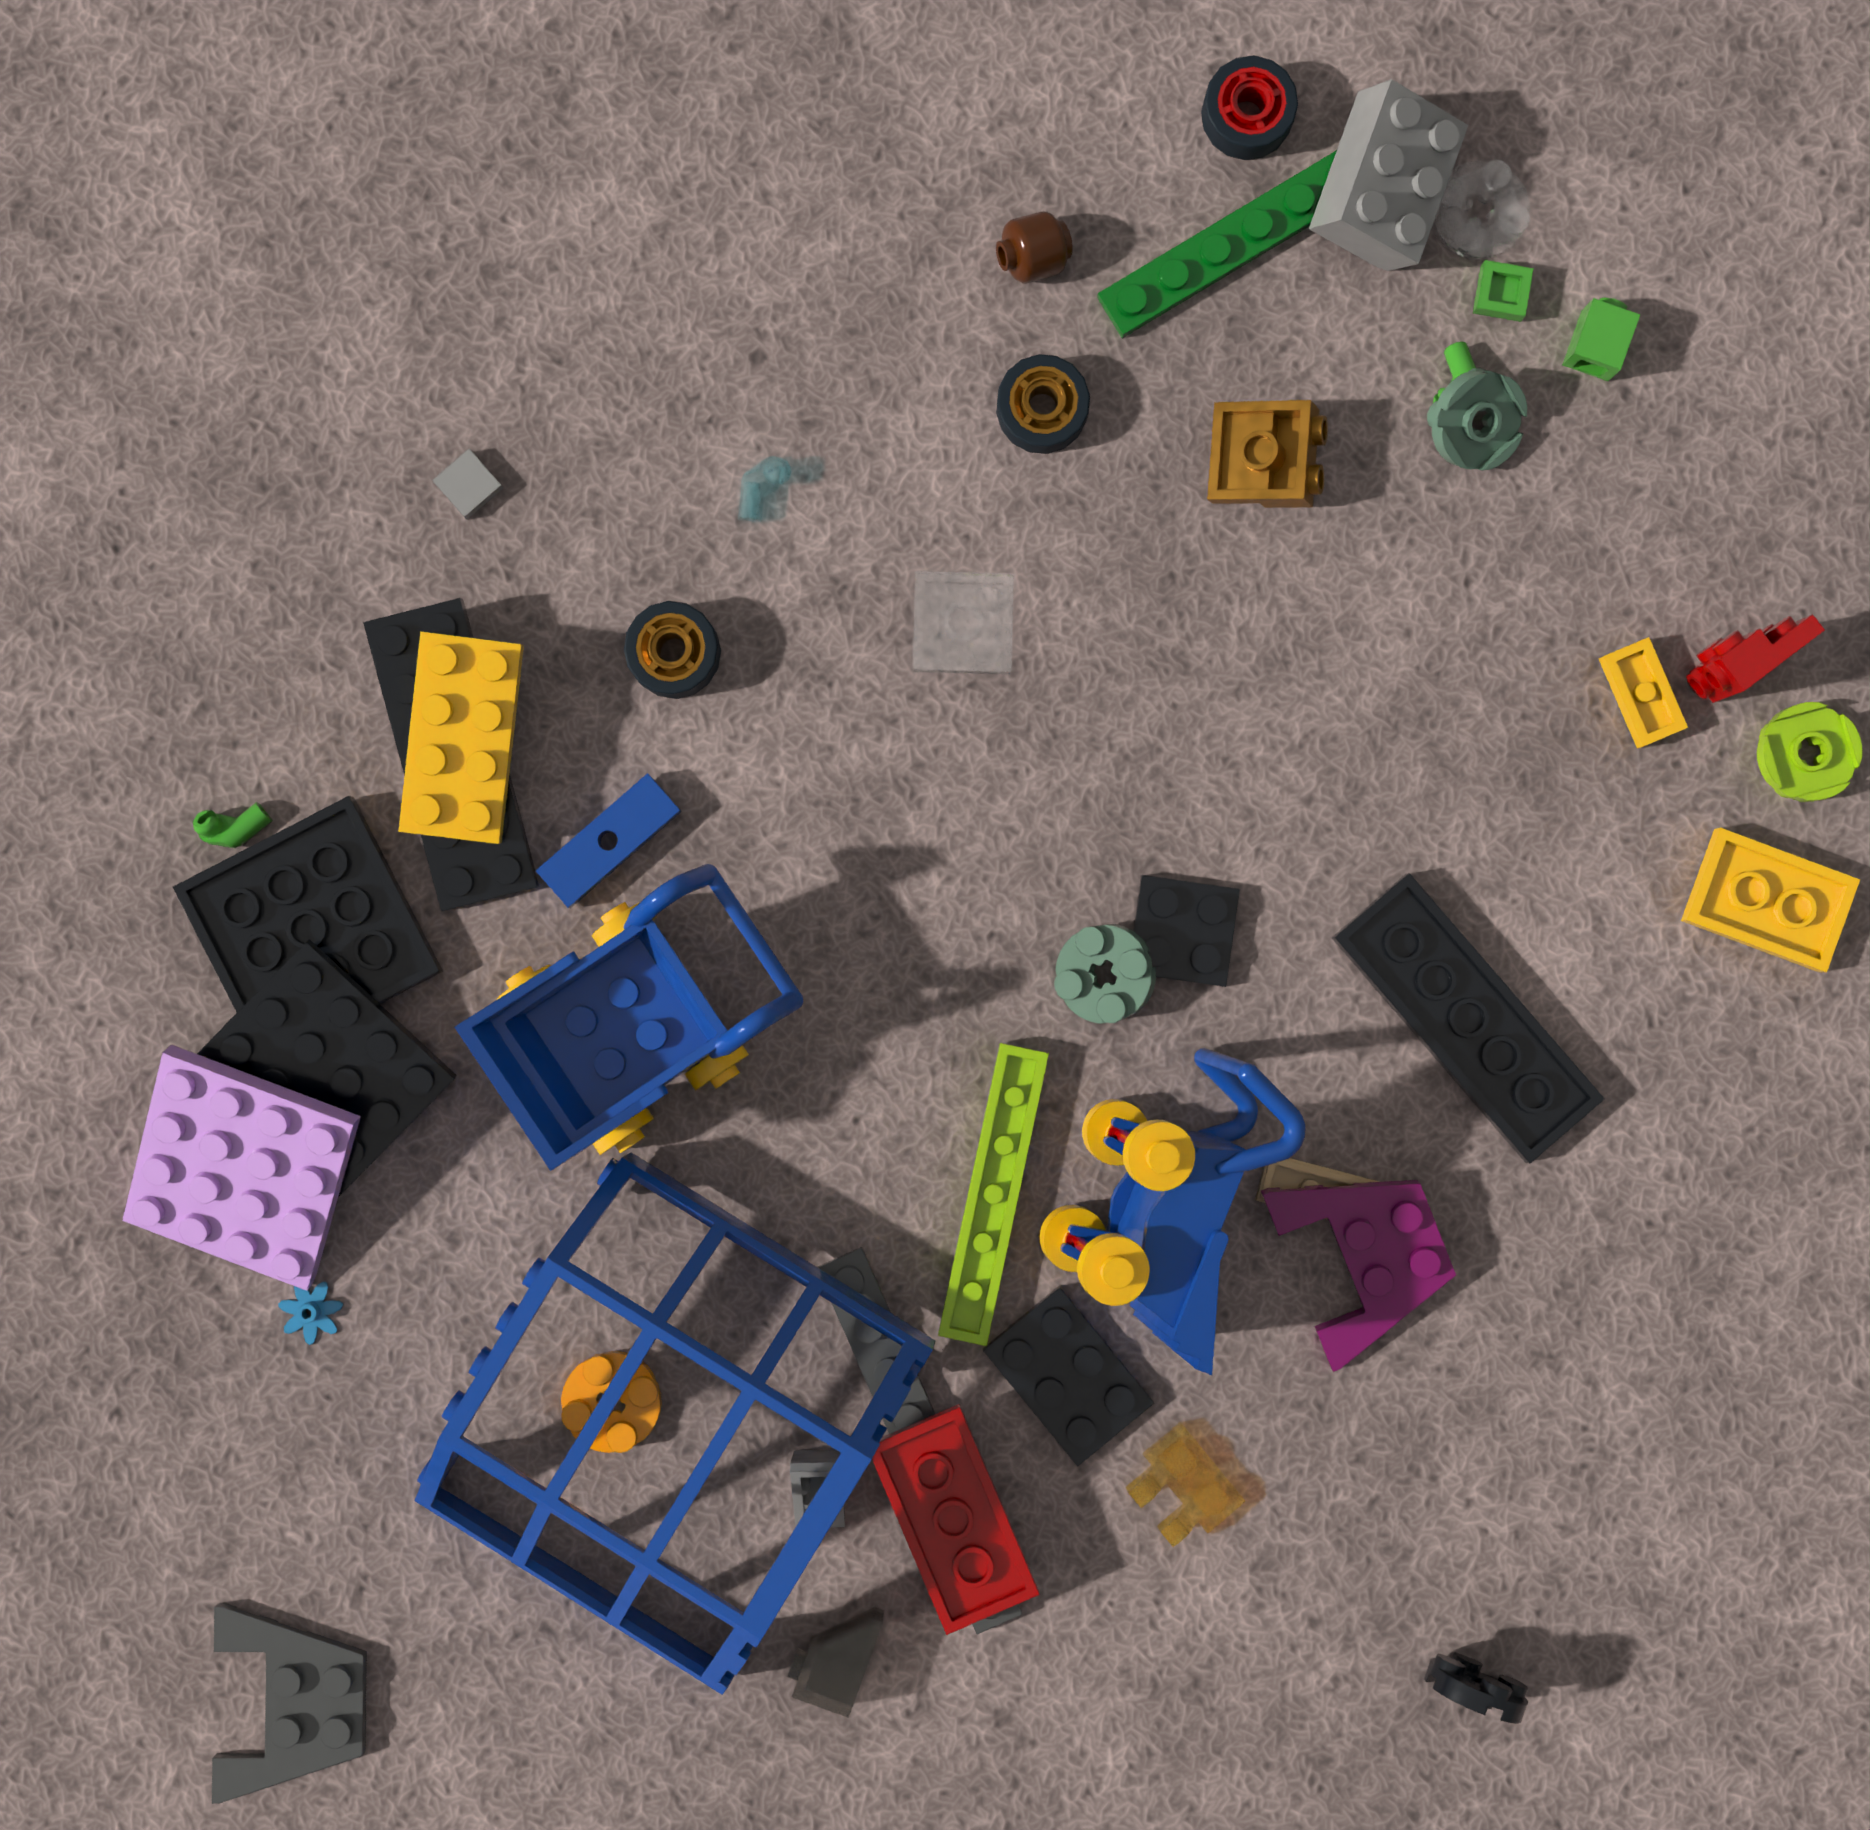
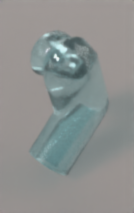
M776 456L767 457L743 474L738 520L762 522L764 498L783 486L791 477V466L786 459Z

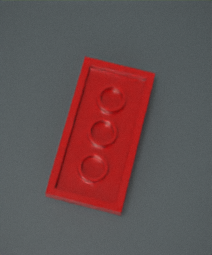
M960 1404L883 1436L872 1461L946 1635L1040 1595Z

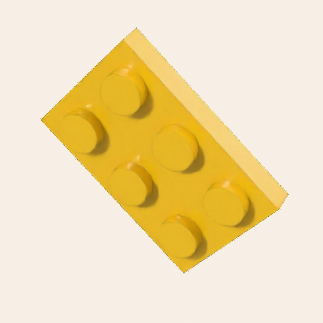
M1716 828L1711 836L1681 921L1816 972L1825 973L1828 971L1860 879L1729 830Z

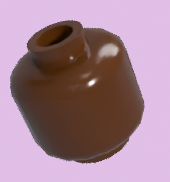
M1045 211L1010 220L1003 228L1002 241H998L996 244V255L1002 270H1009L1014 279L1023 284L1060 274L1073 252L1072 238L1064 221L1057 220L1053 214Z

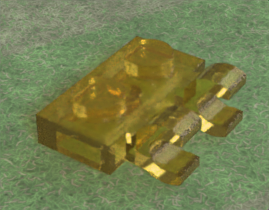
M1181 1422L1142 1453L1151 1466L1125 1487L1141 1508L1148 1504L1165 1484L1180 1499L1183 1504L1157 1525L1172 1547L1180 1543L1197 1523L1209 1533L1246 1502Z

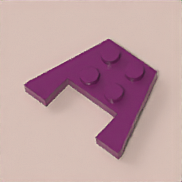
M1418 1180L1353 1183L1352 1186L1334 1187L1313 1185L1298 1189L1281 1190L1277 1187L1261 1190L1279 1236L1328 1218L1359 1296L1362 1308L1314 1326L1333 1372L1344 1367L1456 1276L1426 1196Z

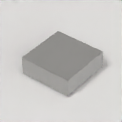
M470 449L465 451L432 480L467 520L503 489V486Z

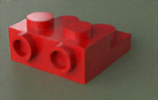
M1812 614L1796 622L1791 616H1788L1775 626L1770 624L1762 630L1757 629L1744 636L1737 630L1724 639H1717L1696 655L1701 663L1689 671L1690 673L1686 676L1687 682L1699 697L1703 699L1709 697L1712 703L1744 692L1824 632L1825 629Z

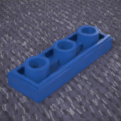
M647 773L541 865L536 872L567 908L571 909L682 811L650 774ZM609 832L615 833L618 839L616 847L612 850H605L601 844L602 837Z

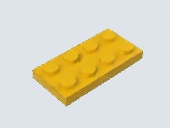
M420 631L398 832L493 844L502 843L524 645Z

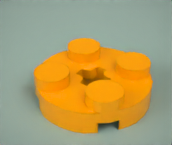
M610 1351L595 1354L581 1362L567 1378L561 1396V1417L565 1427L571 1431L576 1439L599 1402L598 1394L600 1392L604 1394L628 1353ZM642 1361L619 1399L625 1404L624 1410L615 1409L611 1413L590 1449L605 1453L627 1452L633 1446L643 1441L653 1430L660 1416L662 1400L659 1384L650 1367Z

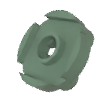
M1473 368L1461 374L1443 390L1438 401L1429 407L1427 413V422L1432 428V438L1437 451L1447 462L1464 469H1479L1483 471L1501 465L1515 452L1521 442L1523 433L1518 431L1521 425V416L1527 417V401L1520 386L1510 377L1482 368ZM1486 410L1487 414L1482 418L1484 427L1480 431L1472 428L1473 418L1476 413Z
M1106 924L1085 927L1068 939L1059 953L1054 981L1055 990L1058 996L1064 999L1070 1010L1079 1017L1099 1024L1119 1022L1139 1012L1147 1004L1154 991L1156 971L1155 967H1152V959L1148 954L1150 950L1138 934L1124 926ZM1106 961H1110L1113 964L1111 972L1117 976L1116 982H1106L1101 986L1097 982L1098 976L1094 973L1095 966H1102Z

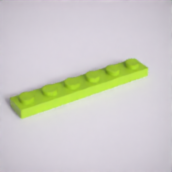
M1004 1043L999 1044L938 1336L987 1346L1049 1053Z

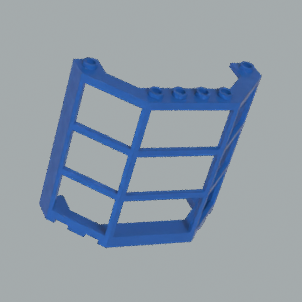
M631 1152L623 1156L619 1161L614 1158L610 1160L597 1181V1184L600 1185L599 1189L547 1257L546 1261L539 1257L526 1274L522 1284L529 1288L519 1305L511 1302L495 1327L502 1334L493 1349L485 1346L481 1350L468 1372L475 1378L467 1392L463 1393L459 1390L442 1414V1418L447 1420L448 1423L439 1436L431 1459L417 1479V1482L421 1485L414 1501L723 1695L734 1675L739 1673L748 1660L752 1647H757L869 1465L880 1445V1440L887 1430L885 1426L880 1424L882 1418L892 1423L910 1392L912 1383L929 1358L936 1340ZM630 1178L711 1228L653 1314L569 1262ZM724 1236L806 1286V1289L752 1375L667 1323ZM559 1277L643 1330L548 1487L545 1488L470 1441L463 1434ZM819 1295L902 1346L851 1436L765 1384ZM657 1338L741 1390V1393L652 1540L644 1550L561 1498V1495ZM757 1400L840 1452V1455L743 1612L661 1561L659 1557L753 1402ZM459 1455L537 1504L522 1537L441 1488L443 1481ZM551 1514L559 1517L635 1565L618 1597L536 1546ZM649 1575L734 1627L714 1657L632 1606L634 1599Z

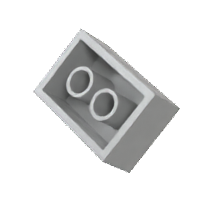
M1393 79L1358 91L1309 230L1375 267L1387 271L1419 264L1468 125Z

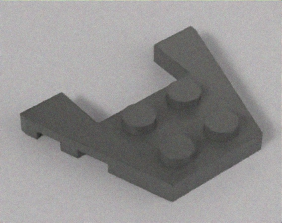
M218 1603L214 1607V1652H265L266 1696L265 1754L217 1753L212 1758V1804H220L363 1756L366 1752L367 1651L309 1631L305 1632L278 1623L277 1620L262 1615L258 1616L237 1609L236 1606L227 1603Z

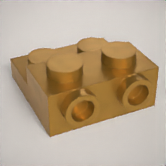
M1312 400L1214 402L1207 500L1212 504L1260 503L1264 508L1313 507L1314 495H1321L1324 489V468L1322 464H1316L1317 446H1325L1327 442L1328 423L1326 416L1319 415L1320 410Z

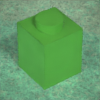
M1593 298L1580 313L1562 365L1609 381L1622 368L1640 314L1627 310V305L1613 298H1600L1598 300Z

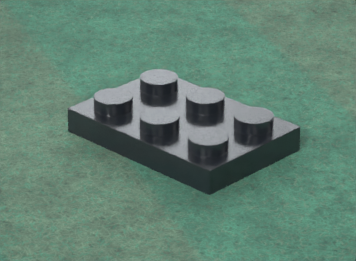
M1060 1286L1055 1288L983 1348L985 1354L1077 1466L1087 1460L1154 1404V1401Z

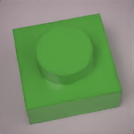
M1485 260L1480 267L1473 314L1521 322L1526 316L1534 268Z

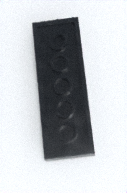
M462 598L363 622L404 776L420 631L474 638ZM510 774L501 844L421 835L441 911L539 887Z
M1410 873L1402 876L1332 937L1334 942L1525 1163L1531 1164L1605 1100Z

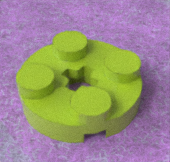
M1819 702L1800 703L1775 714L1768 724L1761 729L1757 746L1758 766L1765 781L1781 797L1799 802H1814L1828 799L1842 792L1850 784L1848 781L1852 778L1855 768H1859L1862 759L1861 738L1857 728L1844 714L1839 715L1833 709L1827 708L1828 705ZM1804 739H1807L1810 746L1818 745L1820 749V754L1813 757V766H1809L1806 760H1801L1798 750L1802 748L1801 742Z

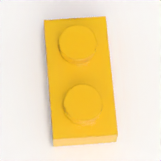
M1649 637L1599 658L1637 749L1688 728Z

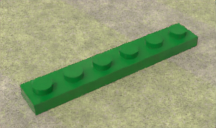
M1336 151L1097 294V298L1121 338L1126 337L1308 228Z

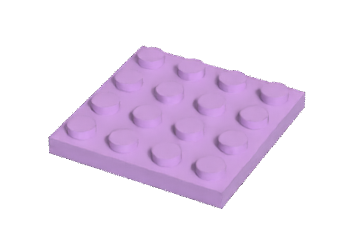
M170 1045L162 1052L122 1221L308 1291L314 1282L320 1265L361 1116L177 1046Z

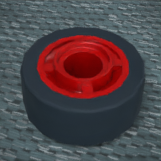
M1255 55L1239 57L1221 66L1209 82L1201 110L1203 129L1212 145L1225 155L1241 160L1263 158L1277 150L1289 135L1298 108L1296 86L1285 69L1273 60ZM1245 101L1253 102L1259 107L1261 113L1257 115L1245 114L1240 110L1238 104Z

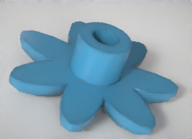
M326 1281L319 1283L312 1294L309 1290L306 1291L294 1286L298 1301L282 1300L278 1303L281 1310L294 1315L284 1326V1332L290 1334L303 1327L305 1342L309 1345L315 1342L318 1328L329 1334L337 1332L335 1323L327 1315L336 1313L344 1306L341 1301H324L328 1292ZM307 1309L311 1311V1316L307 1315Z

